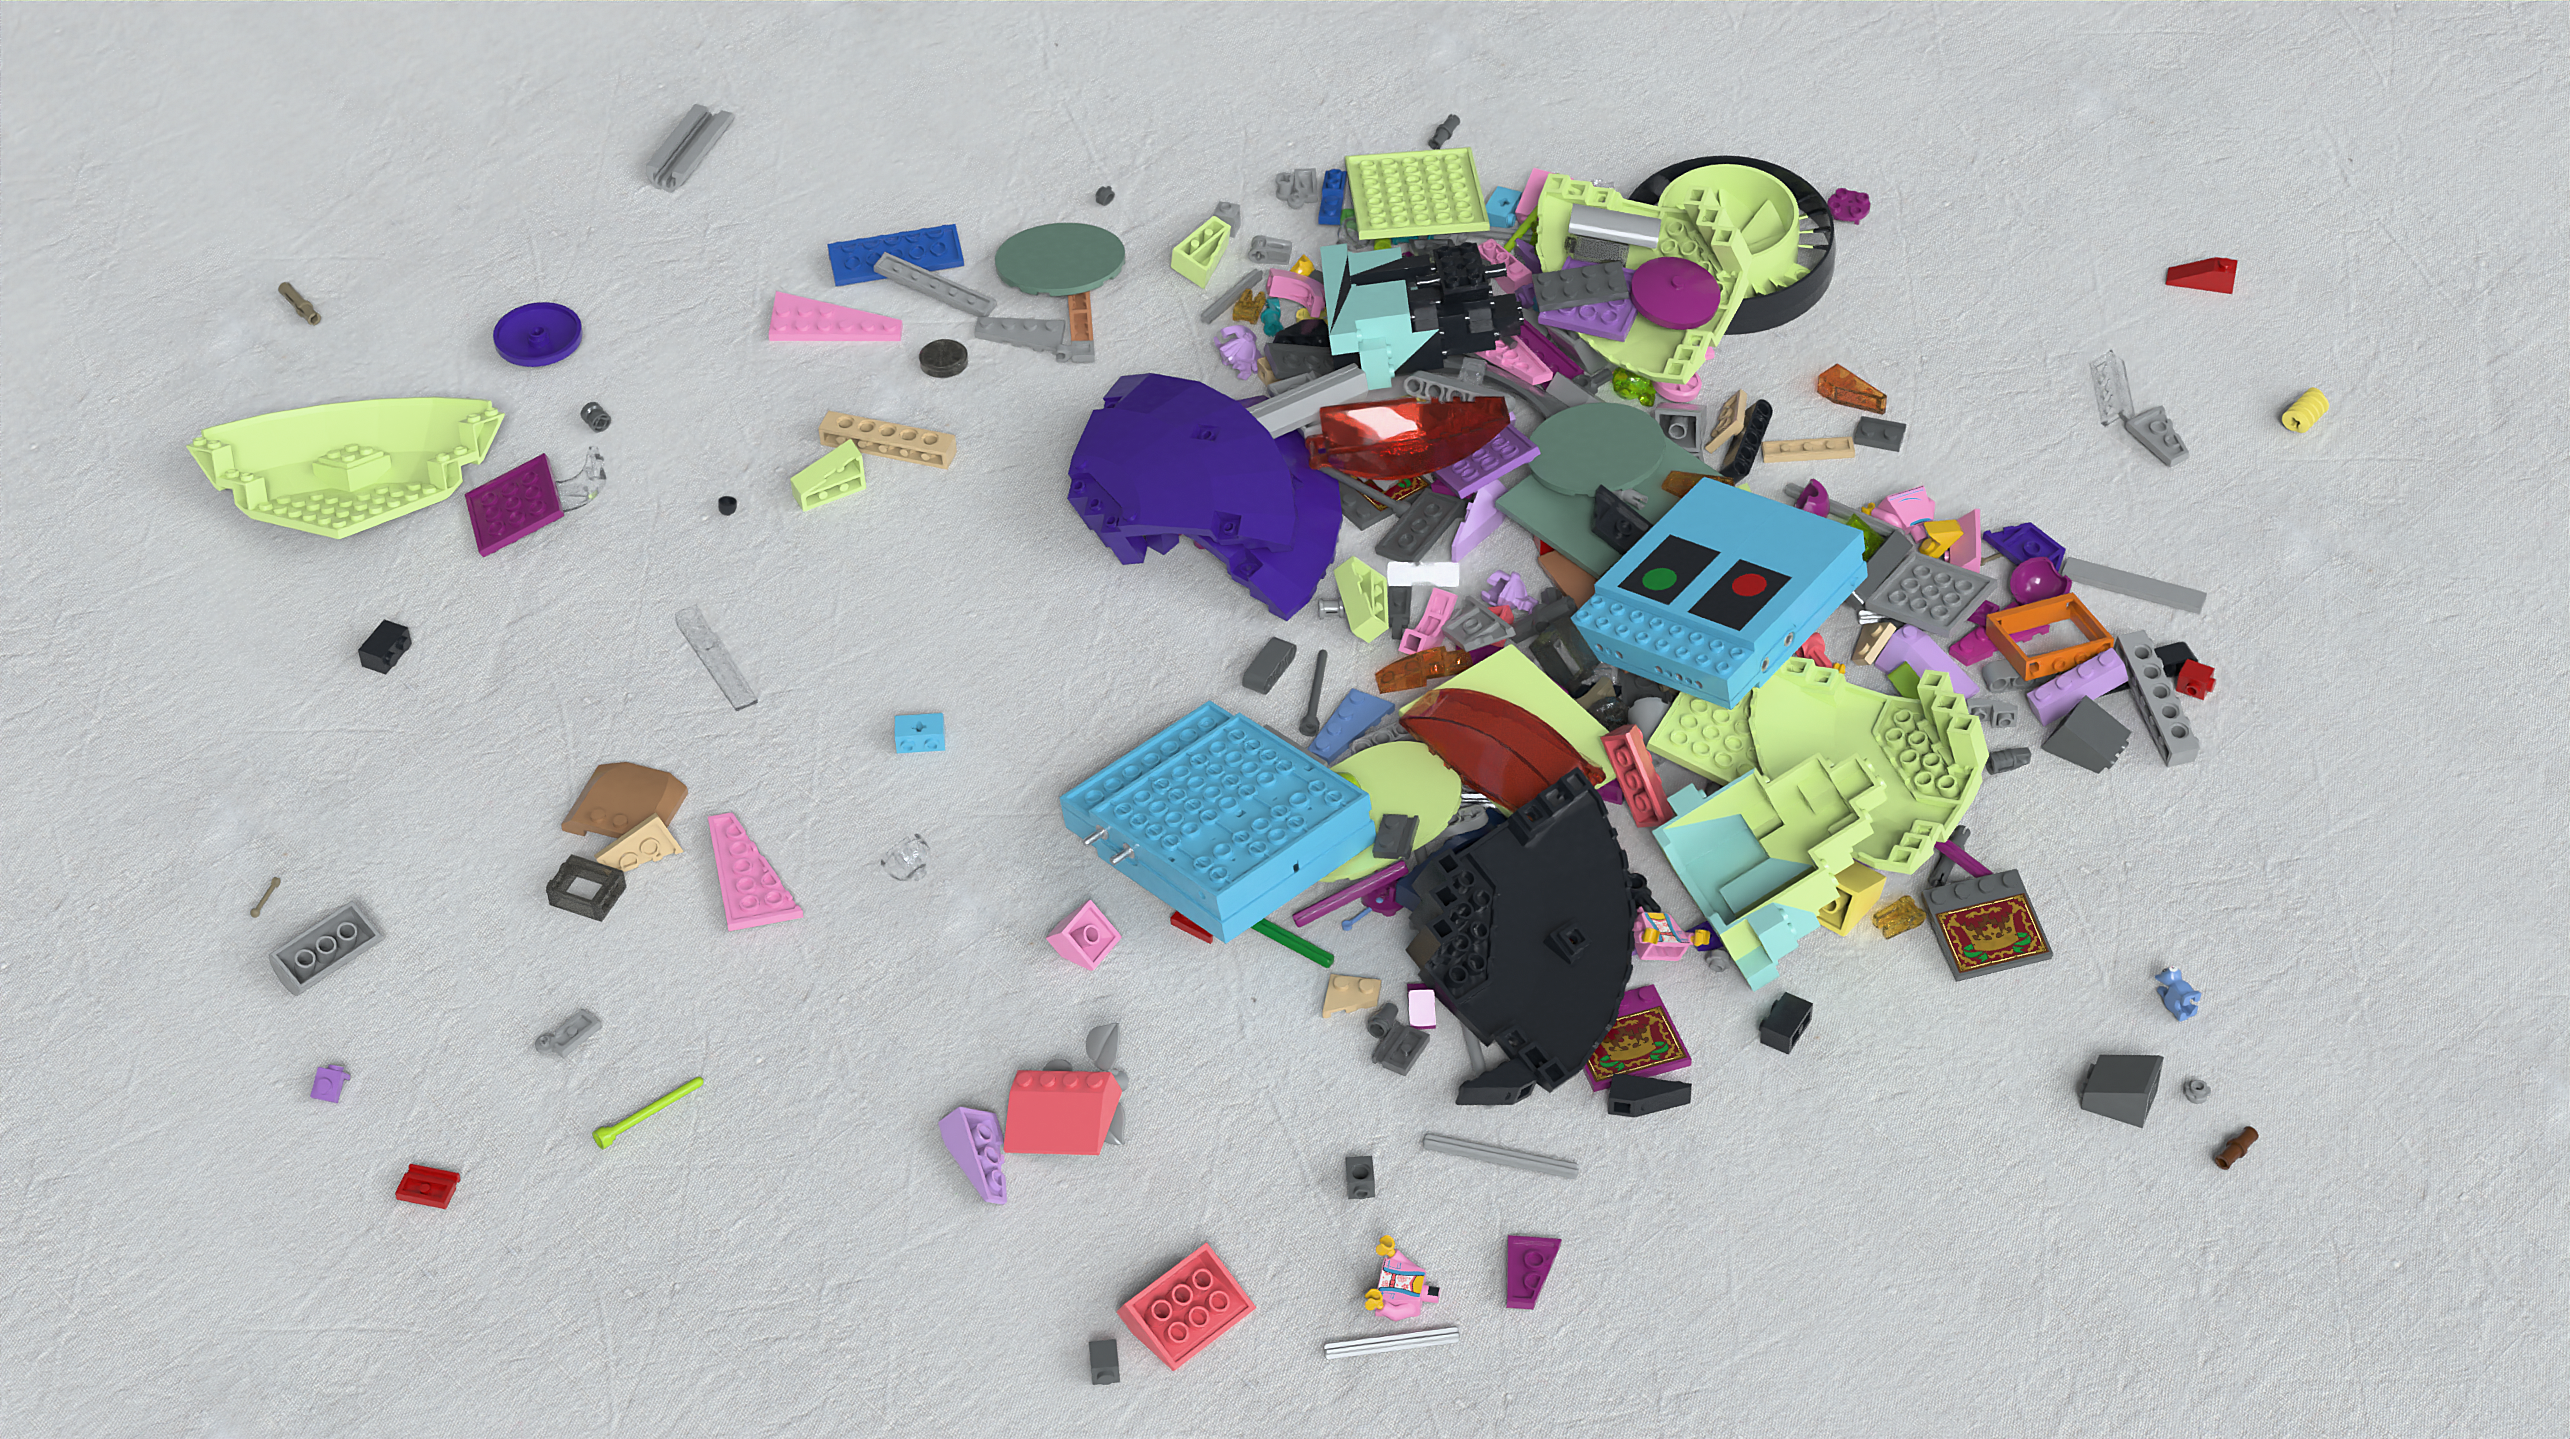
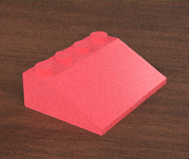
M1018 1070L1009 1094L1003 1149L1005 1153L1099 1155L1122 1094V1090L1111 1072Z
M1206 1242L1125 1303L1116 1313L1136 1338L1172 1371H1175L1256 1309V1306Z

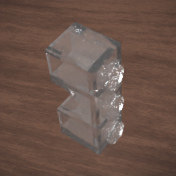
M1388 562V586H1459V563Z

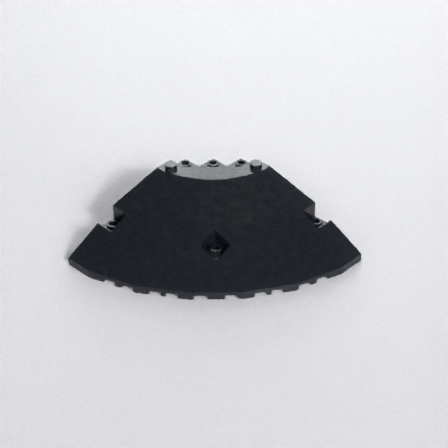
M1579 767L1560 777L1556 783L1540 792L1533 800L1511 814L1505 822L1462 852L1455 855L1451 848L1431 859L1411 885L1422 901L1408 917L1419 933L1405 949L1421 970L1418 976L1428 989L1434 990V996L1487 1048L1497 1042L1510 1061L1518 1057L1538 1077L1536 1084L1549 1093L1572 1079L1583 1069L1597 1047L1615 1025L1621 1001L1624 999V991L1633 971L1631 962L1635 938L1632 929L1634 928V919L1637 916L1635 899L1631 897L1630 888L1632 887V881H1629L1627 869L1629 868L1627 853L1625 849L1622 850L1616 838L1618 836L1617 830L1612 828L1607 815L1609 812L1601 795ZM1509 1041H1512L1515 1044V1047H1512Z

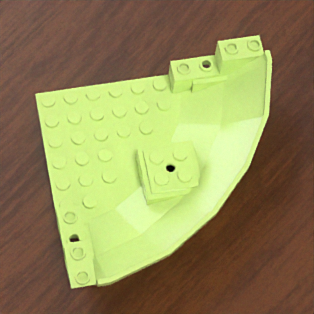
M432 396L379 398L329 403L265 413L202 429V437L194 438L193 443L186 445V447L212 485L218 491L227 488L232 489L235 505L251 519L341 539L447 499L463 482L461 466L467 463L479 465L484 460L505 413L498 412L497 408L492 407L491 400Z

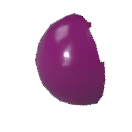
M1810 479L1794 507L1827 518L1830 511V501L1826 488L1816 479Z
M2036 557L2020 563L2013 571L2010 587L2012 596L2022 606L2070 593L2072 580L2066 575H2060L2047 557Z

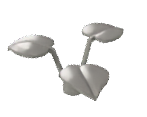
M1119 1023L1095 1027L1086 1038L1087 1055L1090 1059L1095 1060V1067L1113 1074L1123 1092L1127 1089L1129 1083L1126 1073L1118 1071V1069H1111L1117 1061L1119 1052ZM1055 1059L1048 1062L1042 1071H1073V1066L1066 1060ZM1118 1102L1104 1142L1113 1145H1124L1125 1113L1123 1106Z

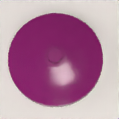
M1659 257L1643 263L1634 273L1630 285L1631 300L1636 309L1645 318L1662 327L1676 330L1694 329L1708 323L1715 316L1721 299L1717 281L1705 268L1690 260L1678 257Z

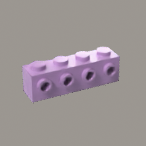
M2110 648L2105 652L2097 654L2094 658L2078 664L2070 671L2056 676L2048 683L2036 687L2027 693L2032 712L2044 727L2066 715L2085 695L2094 700L2129 680L2123 661L2114 649Z

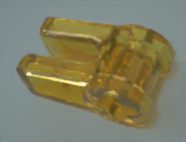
M1246 288L1234 306L1233 321L1239 322L1243 320L1256 325L1265 306L1266 293L1260 291L1254 297V301H1252V290Z
M1906 895L1873 915V925L1878 929L1883 927V936L1888 940L1920 926L1926 919V913L1914 904L1915 901L1910 895Z

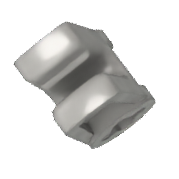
M1257 235L1252 238V248L1249 252V259L1256 264H1289L1292 250L1291 241Z

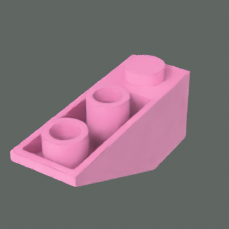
M1491 238L1478 246L1481 258L1490 261L1491 265L1505 262L1507 277H1497L1495 280L1507 294L1515 293L1514 291L1519 287L1532 283V271L1494 239Z

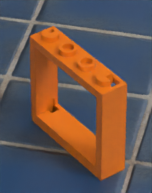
M2073 592L1986 616V635L2025 681L2073 669L2078 664L2084 663L2114 646V638ZM2070 618L2090 642L2028 658L2009 634Z

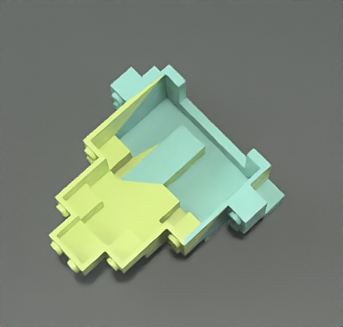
M1818 752L1770 781L1766 774L1760 775L1755 767L1708 797L1703 789L1698 791L1693 783L1667 798L1676 817L1652 831L1663 855L1705 919L1720 938L1721 943L1753 992L1778 978L1780 975L1776 969V966L1779 965L1777 960L1798 948L1797 940L1821 926L1816 918L1820 915L1818 910L1840 897L1836 889L1839 883L1834 875L1854 863L1850 855L1853 852L1852 846L1874 833L1869 824L1873 820L1868 812L1888 800L1884 792L1887 786L1880 775L1876 777L1873 775L1875 769L1867 758L1863 760L1858 752L1835 766L1830 758L1825 760L1821 753Z

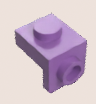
M1530 283L1514 291L1516 301H1521V306L1525 309H1530L1534 305L1532 299L1535 296L1533 283Z
M328 1064V1068L318 1067L310 1097L338 1104L344 1080H350L351 1075L344 1073V1068Z

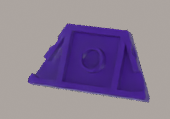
M2031 522L2023 523L2019 526L2003 527L2002 531L1995 533L1987 530L1983 533L1982 537L1983 540L2017 566L2030 558L2047 557L2053 563L2056 571L2059 572L2066 551L2063 546Z

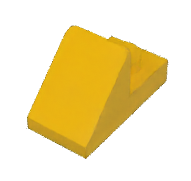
M1956 519L1924 522L1925 529L1931 537L1922 543L1919 551L1924 555L1938 559L1964 534L1959 522Z

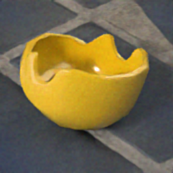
M1303 254L1290 271L1308 277L1315 270L1312 261Z

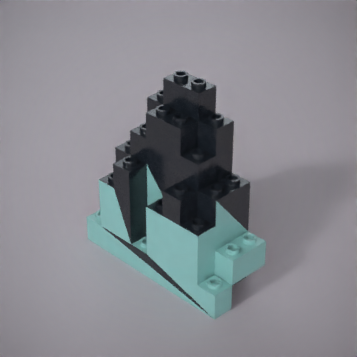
M1347 243L1320 247L1334 369L1336 371L1355 363L1359 369L1366 373L1368 390L1392 387L1391 378H1395V375L1442 369L1444 368L1443 359H1447V356L1496 350L1495 341H1498L1500 337L1521 335L1520 326H1524V317L1521 301H1516L1515 293L1493 296L1492 285H1489V295L1486 298L1444 304L1438 287L1417 289L1416 276L1436 274L1435 263H1430L1429 254L1406 257V255H1402L1401 247L1352 253V251H1347Z

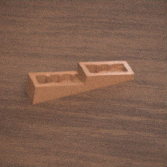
M1090 291L1068 295L1071 343L1072 341H1092L1093 328Z

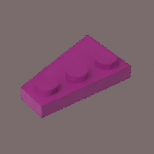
M1508 1235L1506 1308L1534 1310L1561 1247L1562 1239Z

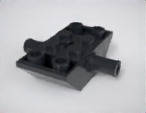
M1464 242L1457 246H1441L1438 249H1432L1436 274L1416 276L1417 289L1438 287L1444 304L1488 297L1489 283L1487 279L1507 277L1505 262L1485 266L1482 263L1477 242Z

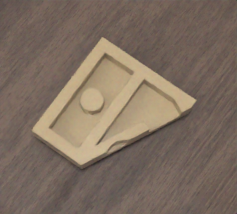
M1891 622L1865 624L1852 661L1858 666L1871 665L1897 628Z
M1331 974L1323 1007V1018H1330L1331 1013L1341 1010L1350 1013L1360 1008L1367 1009L1377 1006L1381 991V980Z

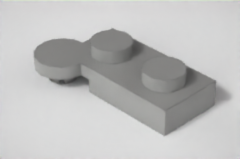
M1316 168L1294 169L1296 193L1288 197V205L1292 208H1300L1304 203L1317 202Z
M581 1009L555 1030L553 1037L550 1035L540 1036L535 1041L536 1050L541 1054H548L553 1051L564 1059L601 1028L600 1021Z

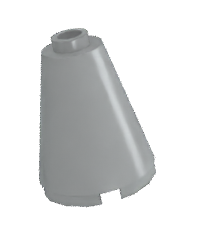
M1647 697L1635 701L1633 707L1627 708L1626 717L1628 723L1636 724L1640 729L1645 747H1647L1650 738L1672 706L1671 702L1668 701V704L1662 702V698ZM1647 749L1652 756L1654 767H1658L1666 761V758Z

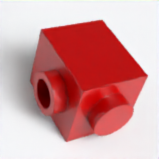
M2187 659L2179 673L2176 691L2204 700L2207 693H2212L2217 681V679L2213 678L2215 668Z

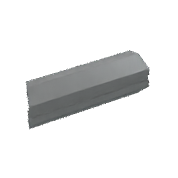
M695 104L646 164L645 174L654 188L664 189L668 192H673L677 189L735 118L733 113L721 110L718 114L712 116L711 112H706L708 110L706 106Z
M1353 363L1251 406L1247 410L1270 432L1274 439L1365 400L1369 391L1366 373Z

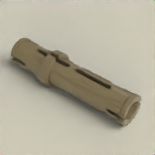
M283 282L279 285V293L295 308L296 313L300 317H304L310 325H316L320 322L321 316L313 309V305L309 301L304 300L289 282Z

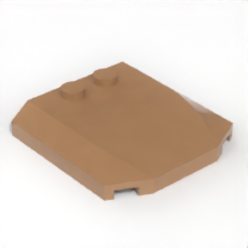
M629 762L598 765L562 822V831L584 837L587 831L618 839L655 812L668 828L688 795L687 786L669 772Z

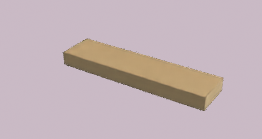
M1852 437L1761 442L1764 463L1855 458Z

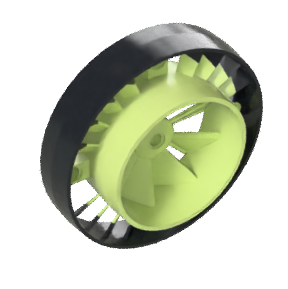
M1742 156L1699 157L1673 164L1651 175L1628 198V200L1649 205L1658 203L1657 207L1685 209L1683 201L1689 185L1711 188L1719 206L1725 208L1733 226L1739 229L1753 257L1747 274L1749 283L1743 300L1724 335L1756 333L1784 325L1812 308L1822 298L1830 285L1836 256L1834 224L1830 209L1820 193L1810 183L1784 167ZM1798 208L1802 210L1804 214L1799 215ZM1810 217L1819 226V228L1800 231L1799 220ZM1799 233H1823L1828 241V245L1799 244ZM1798 247L1826 250L1823 258L1813 270L1797 264Z

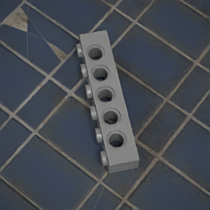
M2145 630L2118 635L2113 649L2125 665L2130 688L2166 766L2171 767L2194 762L2200 750L2199 739L2193 735L2190 720L2188 717H2185L2181 701L2172 690L2171 679L2165 675L2162 660L2157 657L2154 651L2152 639L2148 638Z

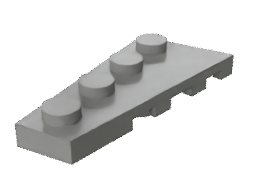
M978 317L975 327V338L1001 344L1007 341L1011 342L1015 347L1021 348L1025 345L1033 347V351L1043 352V350L1052 351V355L1060 354L1056 351V345L1063 342L1065 320Z

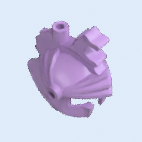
M1242 325L1221 329L1223 338H1227L1234 333L1237 336L1224 344L1220 343L1217 336L1213 338L1222 357V363L1226 366L1229 364L1233 365V369L1240 371L1237 377L1244 380L1251 376L1252 371L1254 374H1257V359L1262 358V355L1255 345L1256 335L1249 328Z
M1500 569L1497 570L1486 581L1493 585L1489 592L1484 590L1481 592L1482 600L1494 607L1509 605L1511 611L1518 608L1519 610L1529 612V615L1532 614L1533 607L1539 604L1538 600L1527 594L1526 587L1520 579L1521 575L1514 571L1509 575Z

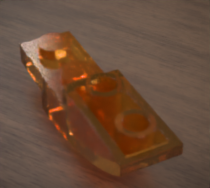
M1440 646L1411 654L1391 663L1375 673V679L1379 693L1384 694L1426 687L1427 679L1457 675L1471 668L1474 664L1469 651L1465 652L1461 649L1447 652L1445 646Z

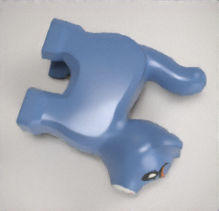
M2171 966L2163 969L2161 974L2155 975L2157 981L2168 986V989L2164 986H2159L2157 992L2162 996L2166 1008L2174 1013L2177 1020L2181 1022L2197 1014L2198 1006L2192 1005L2190 999L2198 1002L2202 993L2193 990L2188 982L2182 980L2181 970Z

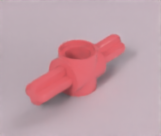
M1818 632L1813 633L1795 652L1799 658L1813 659L1816 666L1832 668L1831 661L1824 654V640Z

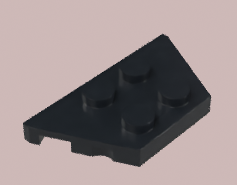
M1601 484L1595 493L1591 531L1624 556L1654 525Z

